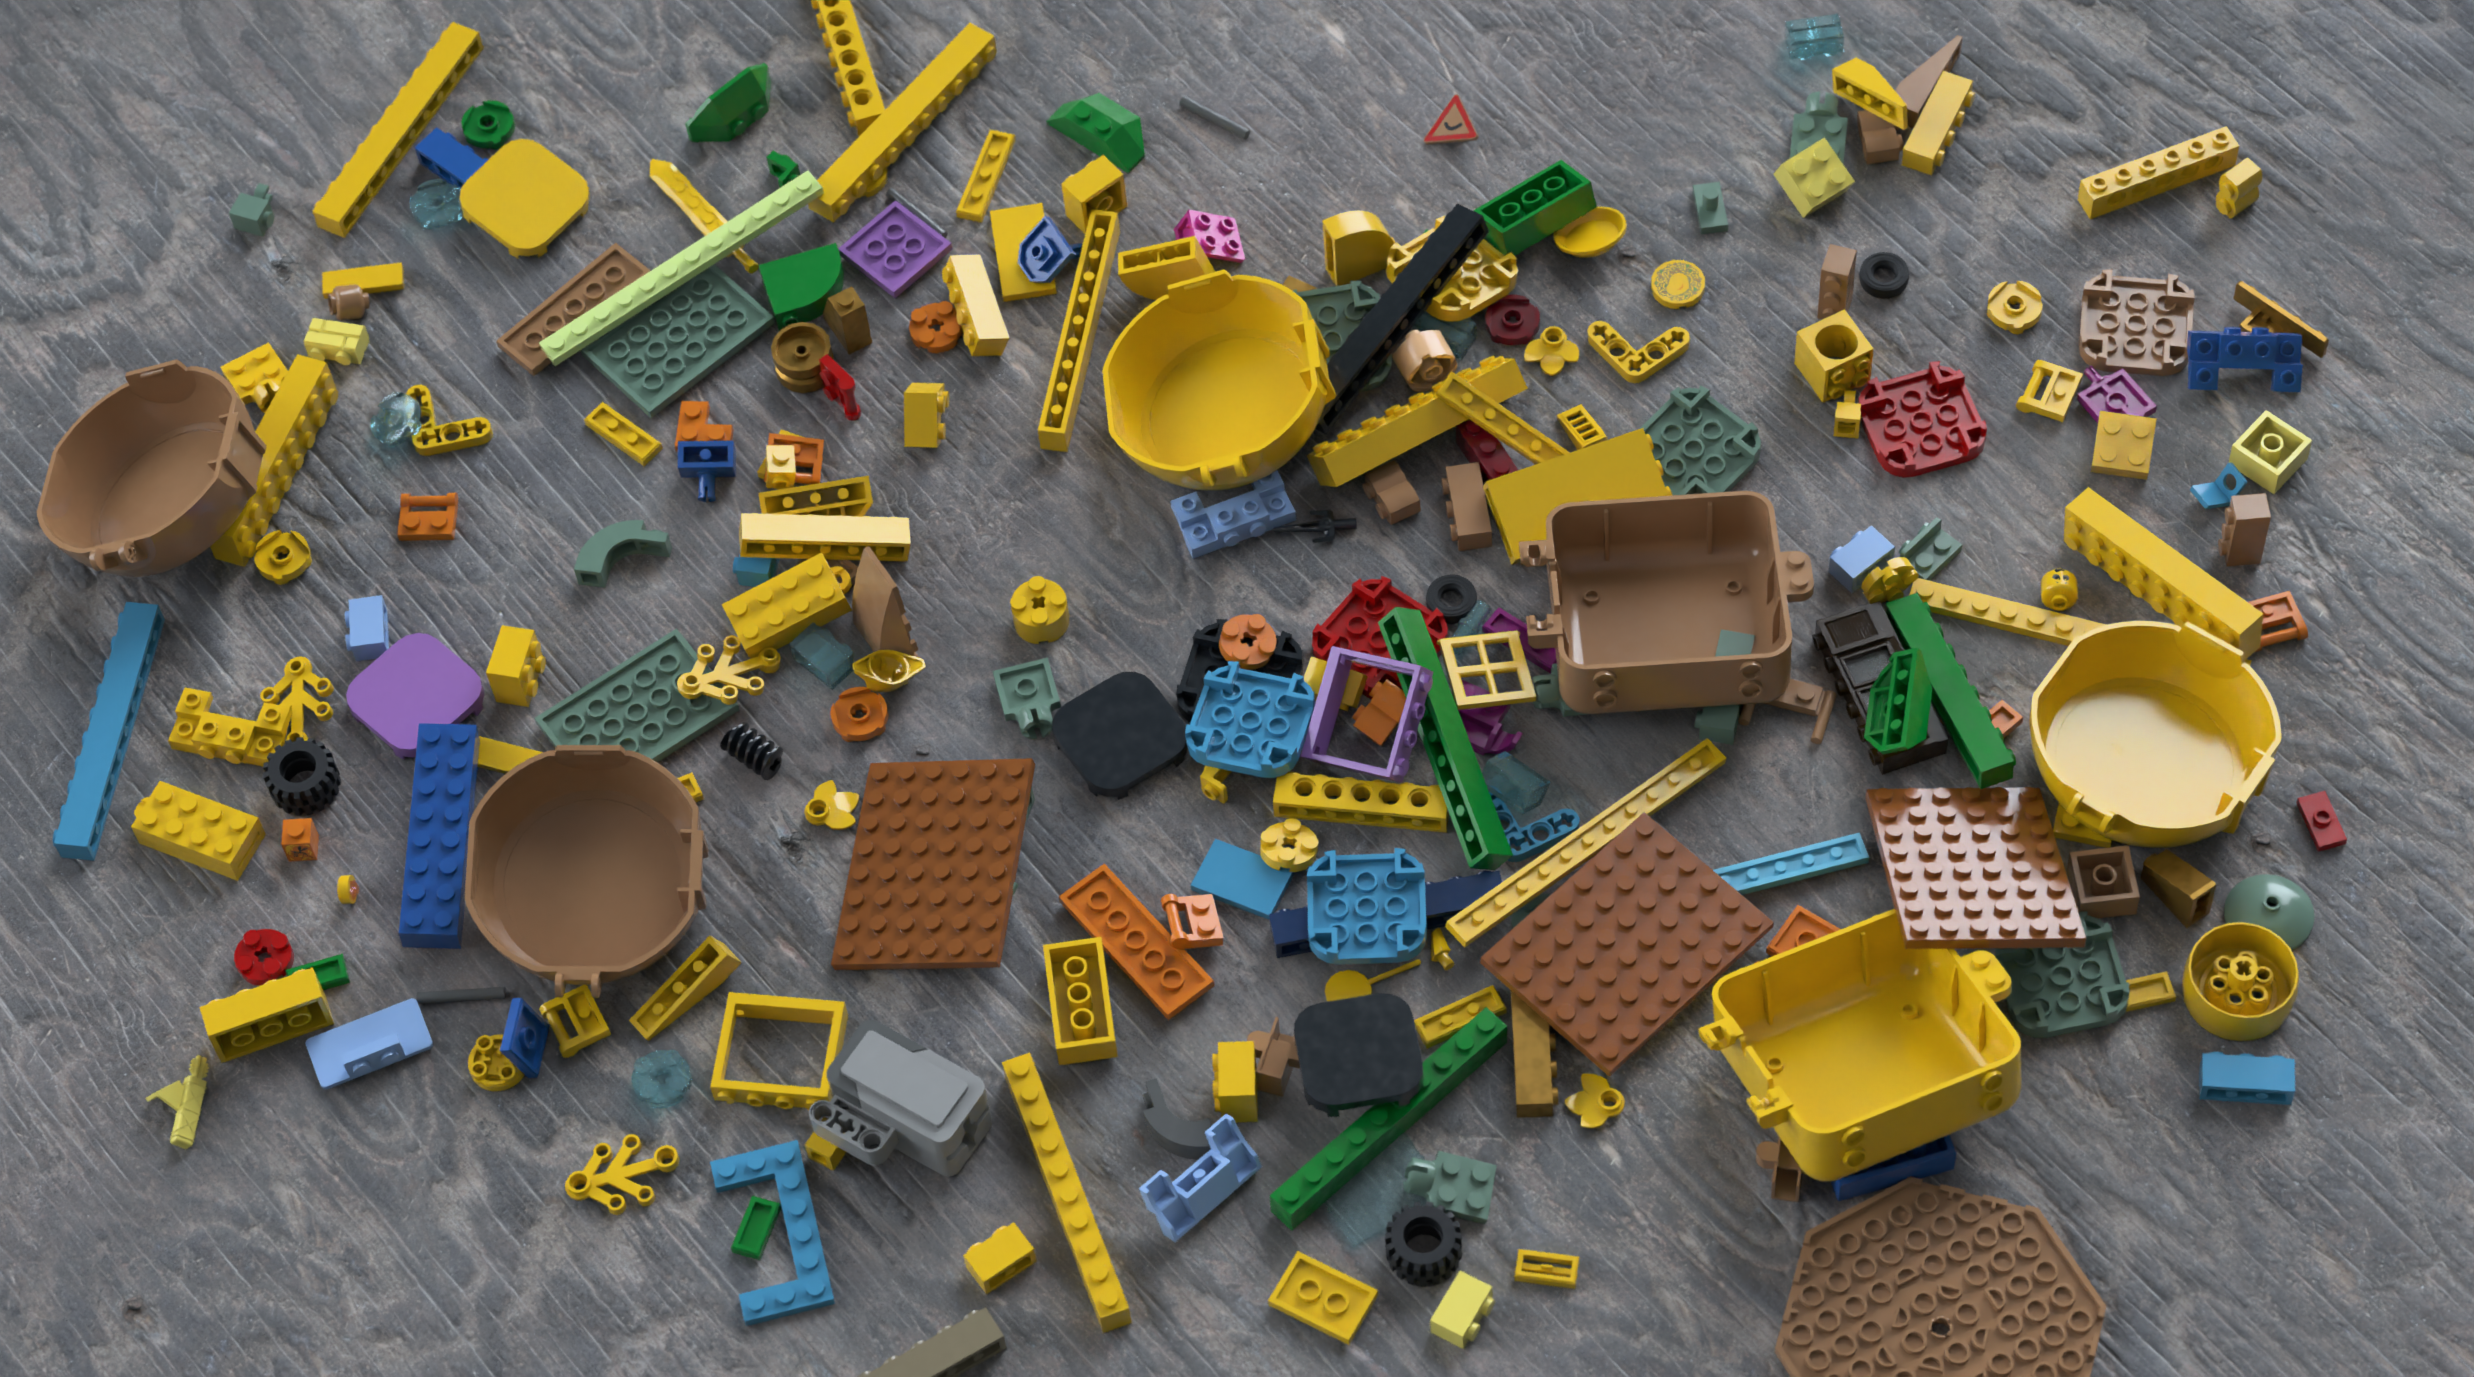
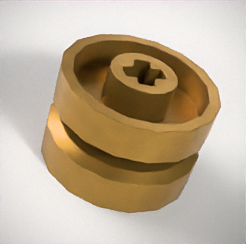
M806 322L791 324L781 329L774 337L771 345L773 362L780 383L792 392L799 393L814 392L824 387V382L819 374L821 372L819 359L828 354L834 360L827 333L821 327Z

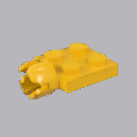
M270 343L221 366L224 376L236 390L244 405L254 402L264 413L267 411L288 372Z

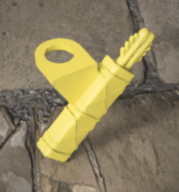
M200 1055L191 1060L189 1070L192 1075L184 1079L183 1085L178 1080L146 1097L147 1102L158 1097L177 1111L170 1143L183 1149L190 1148L194 1143L201 1106L207 1088V1081L202 1079L207 1077L206 1073H208L209 1067L206 1064V1057H201Z

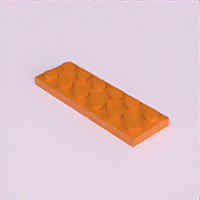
M1105 864L1059 896V902L1092 938H1102L1103 950L1168 1020L1214 987V980L1185 949H1174L1170 941L1171 934Z

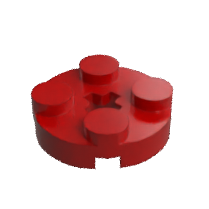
M249 930L243 935V939L235 949L234 962L238 972L247 982L261 986L269 980L286 975V970L292 968L294 952L287 936L277 930ZM264 952H268L271 955L270 958H265L264 962H260L258 957Z

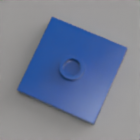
M512 998L500 1052L526 1077L537 1078L550 1026L522 998Z

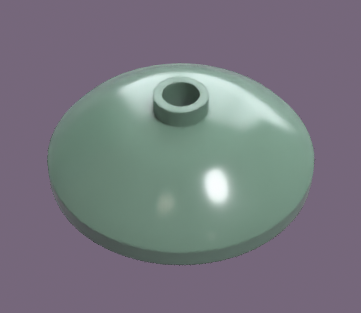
M2261 874L2248 877L2233 887L2225 901L2224 921L2225 924L2244 922L2267 928L2281 937L2293 951L2307 940L2312 931L2314 908L2308 895L2296 883L2281 876ZM2267 903H2274L2276 906L2270 907Z

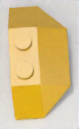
M869 475L758 493L762 514L862 517L873 504Z

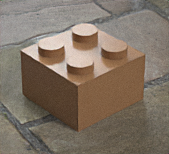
M2129 845L2069 853L2067 874L2078 912L2087 911V915L2095 918L2133 915L2137 913L2140 895Z

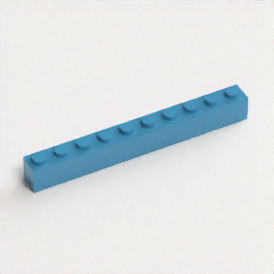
M126 602L123 612H120L118 616V631L111 640V654L104 663V677L102 683H99L97 687L95 707H92L90 710L89 728L83 734V748L80 756H77L75 760L74 778L68 783L66 805L64 804L61 807L60 825L53 834V845L56 847L61 858L95 860L165 621L157 604Z

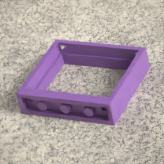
M1332 646L1301 757L1315 763L1402 783L1404 776L1409 770V757L1417 741L1418 725L1425 713L1424 704L1433 684V671L1420 665ZM1352 663L1413 676L1387 769L1326 755Z

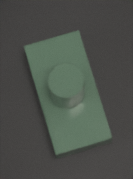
M1720 182L1693 185V196L1701 234L1728 231V221Z

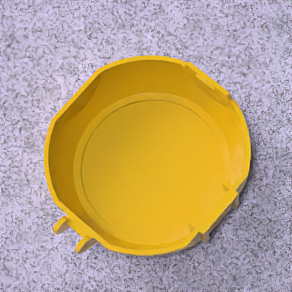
M1225 269L1167 285L1168 295L1160 297L1147 306L1126 326L1112 346L1103 366L1108 427L1111 437L1121 450L1139 467L1163 481L1189 489H1232L1253 483L1270 475L1285 465L1305 445L1319 422L1324 405L1336 397L1335 389L1328 375L1326 359L1330 356L1329 348L1315 320L1312 318L1306 302L1294 291L1282 284L1257 276H1231Z
M2155 621L2119 622L2098 627L2079 635L2071 642L2034 692L2030 709V734L2034 757L2043 780L2060 805L2068 814L2092 831L2120 843L2145 848H2169L2188 845L2206 839L2220 831L2233 834L2238 828L2244 809L2253 796H2260L2264 791L2275 762L2274 756L2281 742L2280 719L2275 703L2261 678L2248 664L2244 663V652L2188 621L2182 628L2174 624ZM2111 744H2118L2119 746H2121L2123 750L2122 756L2115 750V748Z

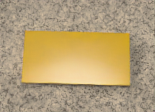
M1042 203L990 211L1003 302L1057 294L1055 278L1051 283L1030 282L1018 264L1020 243L1044 217Z

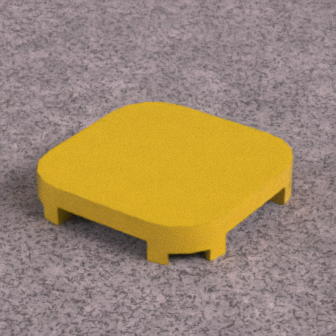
M518 139L504 145L464 183L459 198L463 217L470 224L472 221L506 246L509 249L510 255L519 258V256L532 255L540 257L547 253V246L579 215L585 216L589 210L590 195L587 181L577 171L541 144L529 139Z
M1445 216L1436 219L1434 228L1407 244L1400 246L1396 242L1390 247L1386 274L1392 284L1397 275L1410 263L1413 255L1427 242L1430 234L1435 232L1443 222ZM1483 239L1439 295L1432 298V303L1426 312L1439 320L1448 322L1461 321L1478 313L1508 295L1515 288L1518 275L1517 258L1512 252L1504 256Z

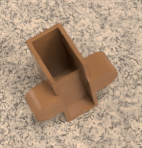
M1275 1017L1270 1033L1253 1031L1248 1035L1247 1041H1254L1255 1055L1257 1058H1260L1256 1069L1257 1090L1283 1097L1293 1067L1300 1069L1294 1037L1280 1033L1279 1018Z
M1779 1136L1778 1142H1761L1756 1148V1162L1762 1168L1774 1170L1771 1198L1799 1202L1802 1174L1805 1173Z

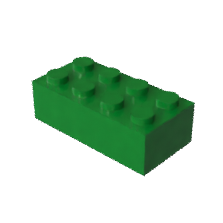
M1559 160L1473 211L1483 215L1489 229L1484 240L1504 256L1510 252L1515 256L1579 217L1586 215L1595 209L1597 205L1591 181L1564 161Z

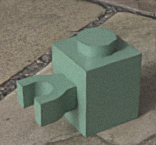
M259 183L255 189L254 196L244 193L239 194L229 211L235 229L263 237L267 229L273 225L275 216L270 205L273 197L271 194H267L269 186Z

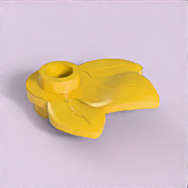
M1557 326L1546 328L1539 339L1529 342L1524 352L1525 362H1540L1543 372L1549 376H1554L1561 372L1565 361L1578 362L1579 359L1577 345L1567 340L1565 332Z
M833 780L824 782L815 789L814 798L806 805L804 810L805 817L813 825L825 824L834 830L850 828L856 823L851 813L857 807L859 795L852 792H837ZM818 811L824 812L820 815H815V813Z
M1590 1073L1581 1074L1583 1091L1575 1093L1564 1100L1566 1107L1572 1113L1581 1116L1580 1124L1584 1128L1600 1127L1606 1122L1608 1117L1618 1116L1625 1107L1624 1097L1618 1090L1610 1088L1608 1081L1604 1077ZM1608 1101H1611L1615 1105L1612 1107H1608L1604 1104Z

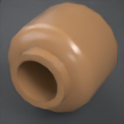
M356 284L335 287L332 294L328 295L330 314L335 315L339 321L362 318L365 309H369L368 293H363L360 286Z

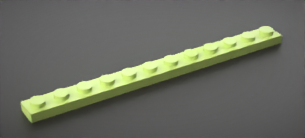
M809 171L804 172L539 342L541 349L555 366L823 195V187Z

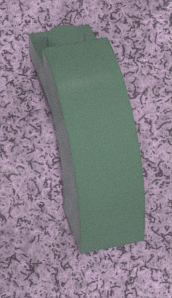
M644 520L622 521L601 529L585 543L577 557L574 572L578 584L605 588L612 567L620 559L628 555L647 554L670 557L672 545L669 535L660 530H646Z

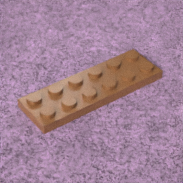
M614 243L496 340L497 345L531 375L535 376L551 363V360L541 349L539 342L641 278L650 270L617 243Z

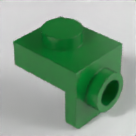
M772 150L766 157L770 174L779 178V188L800 176L798 164L789 156L781 155Z

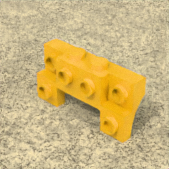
M185 687L175 710L177 720L168 739L173 750L199 754L207 759H213L214 757L226 759L233 764L246 763L263 767L264 763L268 762L267 756L269 753L274 754L276 752L274 748L278 745L284 746L288 725L293 712L291 707L264 702L257 721L210 713L209 709L213 701L212 693Z

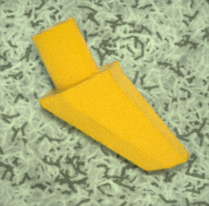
M1437 928L1431 934V960L1434 962L1439 961L1447 971L1455 963L1449 956L1451 949L1441 929Z

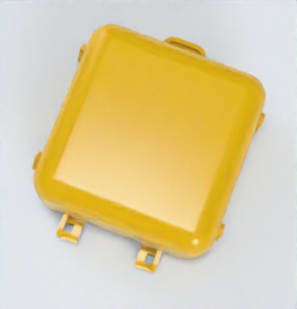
M1895 909L1875 915L1723 976L1716 982L1712 990L1714 1023L1699 1028L1701 1040L1708 1045L1710 1050H1720L1750 1093L1751 1097L1747 1099V1104L1757 1117L1759 1125L1764 1129L1773 1127L1803 1172L1818 1181L1829 1182L1838 1180L2001 1114L2015 1104L2021 1092L2020 1037L1995 1004V1002L2007 998L2011 993L2012 986L2009 974L1996 957L1988 951L1979 950L1960 957L1955 949H1905Z

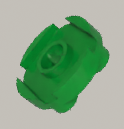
M495 100L483 101V105L476 108L473 105L464 113L461 121L466 141L478 148L499 150L511 138L515 130V121L510 109L506 104ZM490 121L493 122V125L490 127L483 126V124H488Z

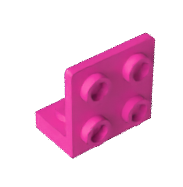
M1188 210L1174 228L1176 240L1195 236L1209 258L1242 263L1245 260L1235 218Z

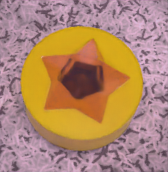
M342 875L338 879L337 893L342 904H354L356 902L359 886L353 875Z

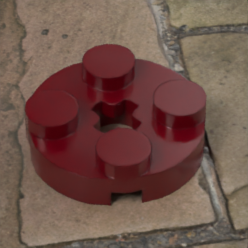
M1506 295L1499 299V302L1493 306L1491 304L1487 308L1485 315L1486 329L1494 343L1527 345L1533 341L1540 328L1539 309L1536 305L1534 307V305L1529 303V299L1524 296ZM1513 316L1516 317V320L1518 321L1517 323L1507 322L1508 320H1510V317Z

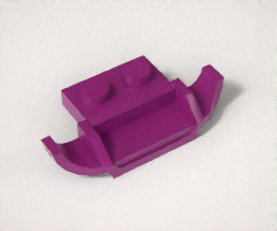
M1462 680L1466 697L1490 694L1489 691ZM1511 704L1458 710L1474 752L1484 756L1485 753L1501 754L1515 748L1523 733L1519 731L1516 734L1502 731L1501 724Z

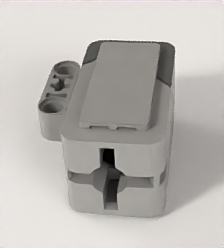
M875 1020L862 1022L828 1067L826 1077L832 1095L831 1101L819 1100L809 1109V1117L815 1134L867 1164H882L895 1148L944 1176H953L961 1170L992 1125L986 1089L981 1078ZM824 1116H829V1117H830V1118H829L828 1120H826V1121H822V1122L818 1121L821 1117H824ZM872 1144L880 1145L875 1149H868Z

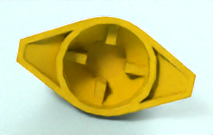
M894 650L875 651L854 662L852 665L854 673L864 679L867 688L877 693L894 691L908 684L912 677L926 667L924 659Z

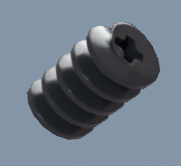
M747 722L731 728L720 742L721 749L727 751L730 756L736 757L748 769H753L754 773L761 775L764 780L772 779L782 764L781 756L783 749L781 747L774 748L775 744L772 740L766 742L765 735L760 734L757 736L758 731L755 728L749 730Z

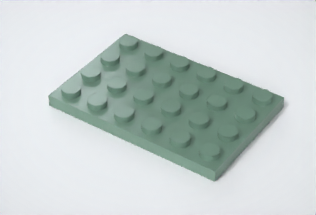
M714 264L581 349V353L585 359L633 403L652 418L775 324V320L766 309Z
M675 629L534 719L554 747L556 745H621L625 750L638 752L659 762L739 711V706L737 702L727 705L719 699L703 694L696 699H687L681 695L677 688V681L681 675L692 671L698 658L694 649L681 633ZM706 666L703 674L709 673L711 670ZM719 682L714 683V684H711L712 686H715V687H718V688H721V689L724 687V686H723L721 683H719Z

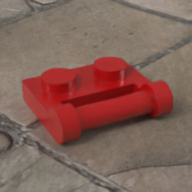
M826 354L819 359L821 368L819 374L825 386L823 391L829 400H835L844 408L845 417L848 420L856 421L861 417V409L855 399V381L837 362Z

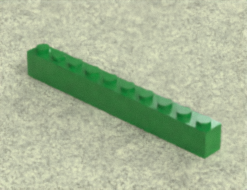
M1395 607L1378 624L1391 659L1420 665L1433 671V684L1424 704L1425 713L1419 722L1418 731L1468 865L1471 869L1495 871L1509 860L1513 853L1421 611ZM1397 673L1407 698L1413 676Z
M1487 1007L1484 1008L1423 1062V1087L1410 1099V1104L1399 1107L1398 1101L1373 1105L1270 1195L1271 1212L1291 1231L1294 1230L1507 1043V1025Z

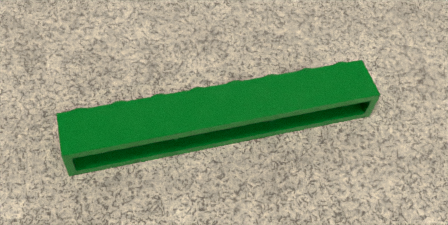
M1918 593L1886 603V615L1903 649L1908 650L1918 647L1921 650L1932 686L1931 703L1980 789L2013 779V768L2016 765L2015 755L2011 749L2007 750L2004 745L2001 730L1993 726L1989 709L1981 705L1979 693L1974 685L1971 686L1969 684L1964 666L1957 663L1952 645L1950 643L1946 644L1942 628L1938 622L1934 623L1928 603H1923Z

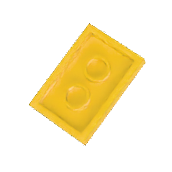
M1297 1251L1268 1299V1305L1350 1345L1377 1299L1378 1290Z

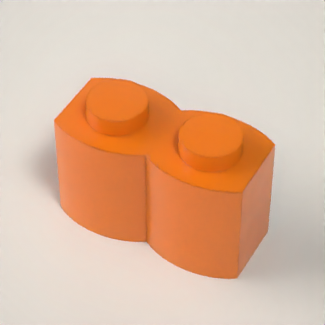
M1388 679L1383 684L1380 681L1376 683L1369 693L1372 700L1366 707L1361 704L1352 717L1355 720L1353 727L1380 747H1382L1400 722L1406 702L1404 691Z

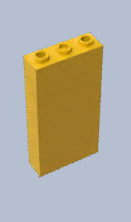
M1641 428L1486 481L1483 489L1511 565L1521 562L1519 542L1546 540L1547 516L1555 507L1561 504L1673 496L1669 486L1665 487L1661 476L1664 475L1662 465L1659 460L1655 461L1653 456L1654 444L1651 436L1645 434L1644 429Z

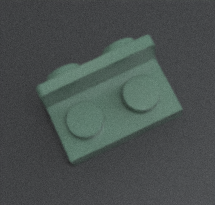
M1938 517L1931 523H1925L1920 528L1918 535L1912 541L1907 540L1899 550L1900 557L1907 558L1919 574L1918 578L1929 581L1962 551V544L1941 529L1942 520Z

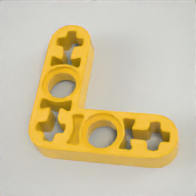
M1596 321L1588 327V343L1626 381L1634 384L1644 381L1684 354L1690 345L1689 333L1682 327H1673L1638 351L1607 322ZM1614 348H1621L1625 353L1621 356H1613L1610 351ZM1653 351H1660L1664 356L1660 359H1652L1649 354ZM1632 367L1633 369H1638V368L1640 367V371H1639V372H1638L1637 370H1632V371H1630V368Z
M415 385L406 392L412 441L419 455L431 456L488 443L492 439L493 430L486 418L476 417L436 425L433 400L429 389L424 385ZM418 396H422V407L417 405L416 400ZM421 416H427L430 418L429 421L423 425L415 423L416 420ZM483 428L482 433L477 434V429ZM468 430V437L465 436L464 431ZM452 432L460 434L459 438L454 441L446 440L447 435ZM438 436H440L442 442L438 443ZM429 439L428 444L423 445L424 440Z

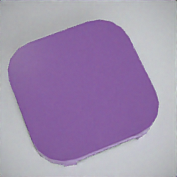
M422 633L407 635L398 640L355 677L346 693L349 709L357 723L362 722L390 746L396 756L403 760L405 757H416L419 723L460 724L471 713L477 716L481 712L485 696L481 679L475 670L438 639L429 634Z

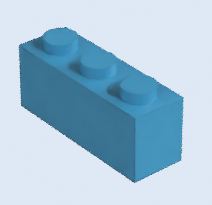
M2222 1052L2202 1053L2199 1066V1099L2281 1105L2292 1104L2295 1094V1059H2287L2280 1055L2256 1057L2248 1053L2240 1055H2225Z

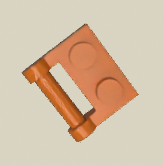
M769 433L768 445H794L795 466L812 468V474L796 472L794 483L809 485L820 483L824 447L823 439ZM765 465V473H764V482H766V477H767V468H766V465Z
M410 493L401 494V509L397 533L399 541L454 540L458 511L457 493H448L447 496H411ZM447 506V511L411 512L412 507Z
M2290 591L2248 602L2263 613L2262 630L2289 622L2293 625V627L2262 635L2260 648L2255 652L2261 651L2262 647L2295 638L2298 640L2308 638L2306 624Z
M1167 894L1161 898L1162 909L1167 913L1172 933L1170 941L1174 949L1223 946L1224 937L1212 894L1183 897ZM1178 911H1185L1190 934L1183 932Z

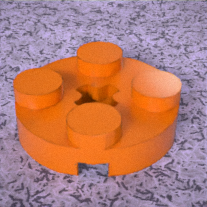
M948 301L927 304L915 309L911 313L909 331L912 342L918 348L921 346L928 349L930 353L946 352L954 348L958 344L957 340L960 336H963L961 324L957 322L956 310ZM933 325H942L939 331L931 328Z
M1238 615L1223 625L1219 639V649L1226 661H1236L1241 665L1240 668L1254 670L1263 667L1269 662L1274 654L1277 639L1273 628L1262 615ZM1244 637L1253 640L1252 647H1249L1247 643H1241Z
M853 687L845 690L839 695V700L836 701L835 705L833 703L830 711L834 729L847 742L865 741L883 734L888 721V709L885 699L879 693L877 695L871 692L867 687ZM857 710L867 713L862 718L853 717L856 715Z

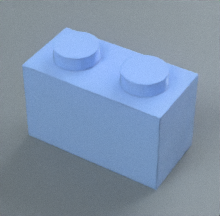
M1871 525L1865 531L1857 532L1844 547L1840 546L1831 553L1829 573L1848 591L1853 593L1861 587L1862 582L1872 570L1878 566L1881 570L1889 566L1887 561L1894 559L1895 546Z
M382 595L350 599L349 611H345V623L347 628H350V634L345 636L347 650L353 652L356 661L377 659L389 649L388 610Z

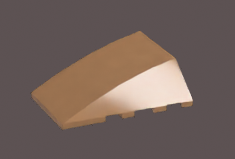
M868 546L863 550L853 589V623L873 652L878 650H894L920 658L916 653L919 650L916 641L910 639L909 631L912 628L904 615L906 611L898 587Z

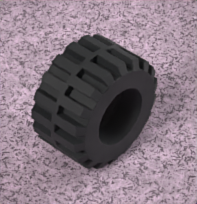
M298 737L294 742L289 739L285 741L286 744L282 747L280 745L274 748L276 752L274 754L269 753L267 756L268 762L264 763L263 766L265 771L263 778L276 806L279 809L283 808L284 812L288 814L293 811L295 816H301L303 812H306L308 816L312 815L316 809L319 812L324 810L326 803L330 805L334 801L332 796L338 795V786L341 785L340 773L330 750L326 749L325 745L320 741L316 743L313 738H308L307 741H304L303 737ZM314 771L305 781L290 782L300 772Z
M1419 1201L1414 1202V1207L1409 1208L1408 1205L1403 1206L1401 1214L1397 1211L1393 1214L1392 1222L1389 1221L1386 1227L1385 1246L1387 1261H1389L1392 1271L1397 1270V1277L1401 1280L1407 1277L1408 1283L1412 1285L1418 1281L1421 1286H1427V1282L1430 1281L1436 1285L1440 1283L1441 1277L1445 1280L1451 1277V1270H1457L1459 1267L1458 1260L1461 1261L1462 1233L1459 1222H1455V1216L1450 1211L1446 1214L1444 1206L1439 1205L1435 1208L1433 1202L1428 1201L1426 1206H1421ZM1419 1235L1433 1236L1441 1243L1435 1250L1428 1253L1415 1252L1407 1246V1243L1412 1238Z

